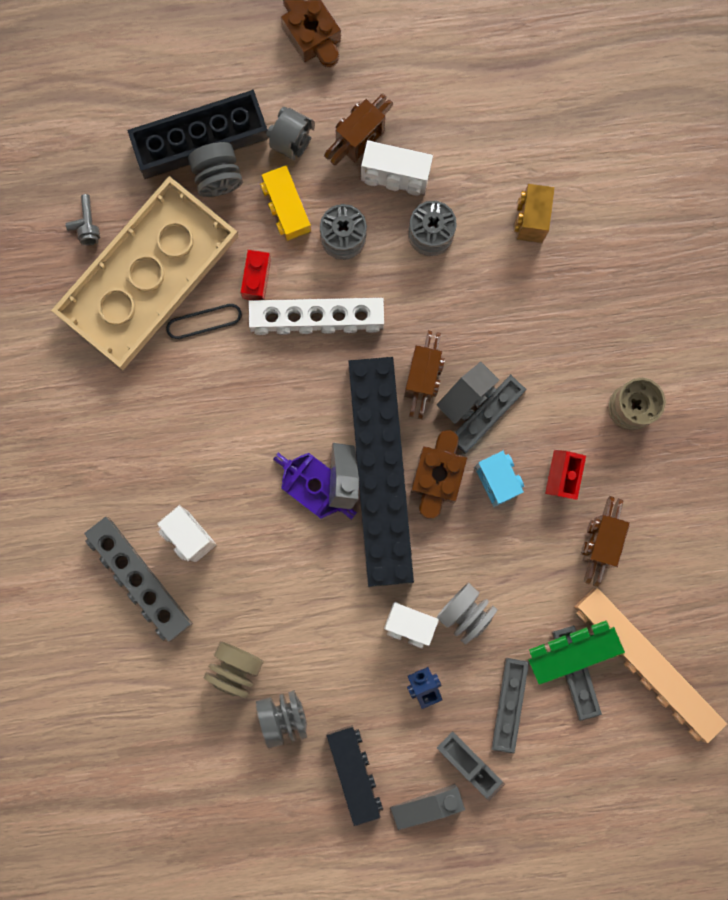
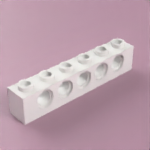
M383 298L249 301V328L256 335H266L268 331H277V334H290V331L311 334L313 330H321L322 333L327 334L334 333L335 330L355 333L357 329H366V332L371 333L379 332V329L384 328ZM341 312L345 315V318L342 321H336L333 315ZM358 312H365L368 317L360 321L356 319L355 315ZM292 313H297L301 316L297 322H291L288 318ZM313 313H320L323 315V318L315 322L311 319V315ZM269 314L278 315L277 321L273 323L266 320Z

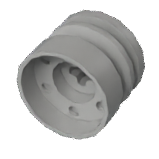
M467 583L436 617L447 628L456 622L459 625L454 632L456 637L465 630L466 633L461 639L465 645L472 639L477 638L488 627L498 610L496 607L491 606L485 612L484 608L489 603L487 599L477 605L475 600L479 596V592L470 583Z

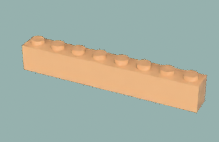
M593 588L574 606L578 611L576 615L584 623L588 621L591 625L607 620L610 628L615 627L625 650V653L620 655L626 661L624 666L631 673L634 674L636 672L642 678L640 682L647 690L653 689L658 695L656 697L658 702L665 708L669 706L674 712L672 716L681 725L685 723L690 728L688 733L697 742L701 740L709 743L727 725L718 713L598 588Z

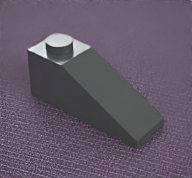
M332 443L329 507L352 509L358 500L359 491L355 446Z
M456 784L390 807L398 830L445 818L465 810Z

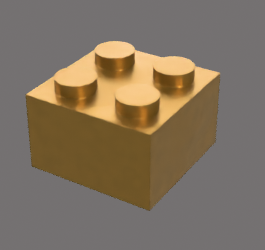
M528 184L526 190L521 191L517 203V211L520 212L514 225V232H517V240L543 243L550 228L555 187Z

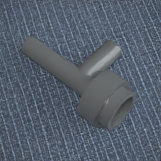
M83 194L81 195L83 219L67 222L65 225L67 231L77 229L78 240L81 244L92 246L97 244L100 239V229L92 225L90 195Z

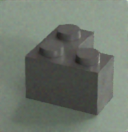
M480 361L462 376L436 405L455 424L461 418L465 421L473 414L474 411L471 408L474 405L478 408L497 390L494 386L499 382V379Z

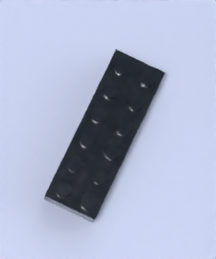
M254 89L127 130L144 179L190 165L188 160L190 153L208 144L229 143L234 151L269 139L266 136L268 129Z

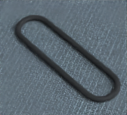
M236 304L221 305L174 318L168 322L166 332L173 339L190 337L234 325L241 319L242 312ZM227 307H234L238 311V318L233 322L181 336H174L170 332V325L178 320Z

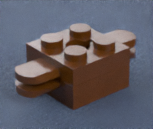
M283 0L284 7L288 12L281 16L282 29L304 63L317 56L324 67L330 68L335 66L339 61V51L335 45L341 42V29L322 0Z
M381 94L373 103L367 99L362 103L358 102L352 108L351 114L346 119L342 118L335 127L336 141L327 149L324 157L327 160L331 159L330 162L334 166L346 155L353 162H356L364 154L367 140L376 142L385 132V114L392 108L393 102L390 99L386 101L387 96L385 94Z
M430 330L427 332L424 347L415 346L404 397L413 399L409 417H414L417 400H421L418 419L421 420L426 402H430L431 398L436 397L440 380H436L437 375L441 376L445 358H441L442 351L438 350L441 333H436L434 346L431 349L429 348L432 331Z
M450 430L443 431L438 435L435 449L423 446L411 492L422 495L419 511L426 519H434L440 514L443 501L454 504L460 489L467 457L456 455L459 438L455 432Z
M609 496L606 501L603 515L595 517L594 520L590 521L587 533H590L588 542H584L581 550V555H584L582 561L589 562L584 583L590 584L594 576L593 586L599 587L605 568L618 567L630 522L619 519L623 500L618 498L614 505L615 497Z

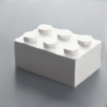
M367 140L361 165V181L370 186L383 185L393 191H398L399 189L406 190L411 195H425L433 155Z
M180 505L158 523L161 528L158 532L167 542L169 541L176 545L173 550L182 560L197 562L217 545L190 512Z

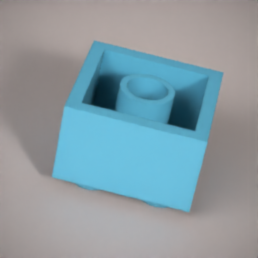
M504 451L478 462L474 467L493 507L523 493L524 483L519 475H515L512 469L514 463L510 455H505Z

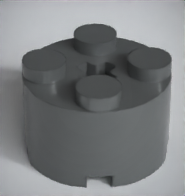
M282 107L278 113L277 121L268 128L266 136L269 138L270 148L292 160H296L295 156L300 157L308 147L312 138L309 136L310 129L314 131L315 122L292 108Z

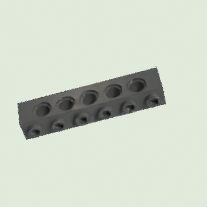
M105 516L84 533L88 538L85 540L87 545L93 551L97 550L99 552L101 563L107 569L110 567L114 571L115 575L113 578L121 587L124 585L128 589L129 593L127 596L135 605L139 603L143 609L141 614L149 623L153 621L157 627L155 631L163 641L165 639L168 642L174 640L193 624L109 517ZM111 538L114 541V547L112 550L106 551L104 543L107 539ZM122 556L128 559V565L124 569L118 566V560ZM135 574H140L142 577V583L138 587L132 584V577ZM149 592H154L156 595V602L152 605H149L145 599ZM165 609L171 615L167 623L162 622L159 617L161 611Z

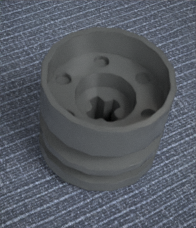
M225 142L208 144L194 150L188 156L192 173L197 175L194 180L200 196H221L236 190L243 184L242 176L239 174V167L235 165L236 157L231 144Z
M426 201L418 205L413 211L409 223L408 237L412 247L418 253L425 256H438L451 246L457 227L456 216L452 209L439 201ZM429 223L432 225L437 224V227H429Z
M346 204L336 205L328 209L320 222V239L324 250L333 258L341 260L354 258L361 253L365 246L367 231L363 214L352 205ZM339 227H341V228L347 227V231L342 230V231L340 232V231H339Z
M295 690L288 692L290 703L286 702L284 694L279 695V706L275 705L271 697L256 701L257 714L268 749L283 745L284 733H288L290 740L295 742L294 730H298L301 739L307 738V720L303 705L297 697Z

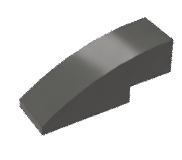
M453 731L437 747L487 800L490 801L505 785Z

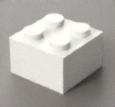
M393 603L384 629L388 630V636L401 640L402 636L409 638L408 643L423 648L424 644L430 645L439 619Z

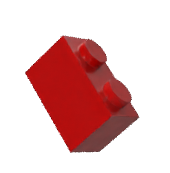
M247 250L240 292L242 299L252 301L265 300L271 265L270 253Z
M554 450L545 494L578 500L587 455Z

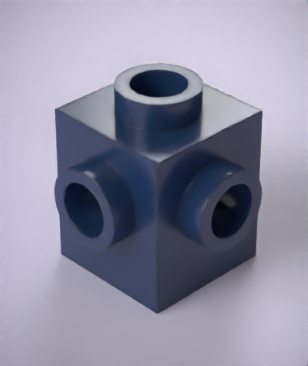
M429 667L407 676L411 684L407 686V689L412 699L417 698L421 709L443 700L438 689L442 686L437 674L432 675Z

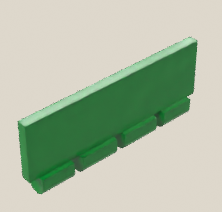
M607 620L591 626L594 632L593 635H590L586 627L570 634L571 643L568 642L566 636L548 642L550 651H547L545 644L529 649L532 658H529L528 661L538 684L546 683L624 654L625 650L615 627L610 628Z

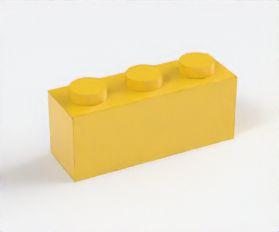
M285 165L262 174L263 182L260 183L264 196L268 195L271 202L268 203L272 216L277 215L279 222L276 223L280 236L285 235L288 241L311 232L310 222L287 166Z

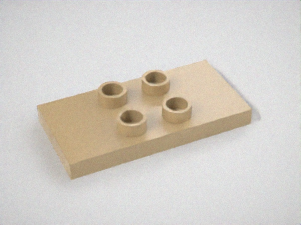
M169 176L51 311L121 370H124L239 237L238 232Z

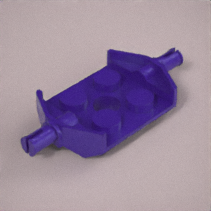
M278 452L273 458L284 469L281 489L320 519L338 511L345 514L350 520L356 515L357 512L353 509L329 507L331 469L313 455L307 453L291 461ZM312 479H317L321 482V488L313 492L308 488V483Z

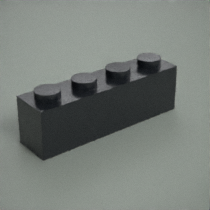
M353 725L328 732L326 736L353 826L381 818L380 811H383L380 797L375 798L373 788L377 787L373 774L368 775L366 766L370 764L366 751L361 752L359 743L363 741L359 729L354 730Z

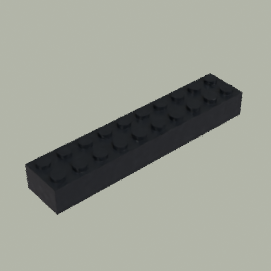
M382 357L348 360L368 587L414 583L394 358Z

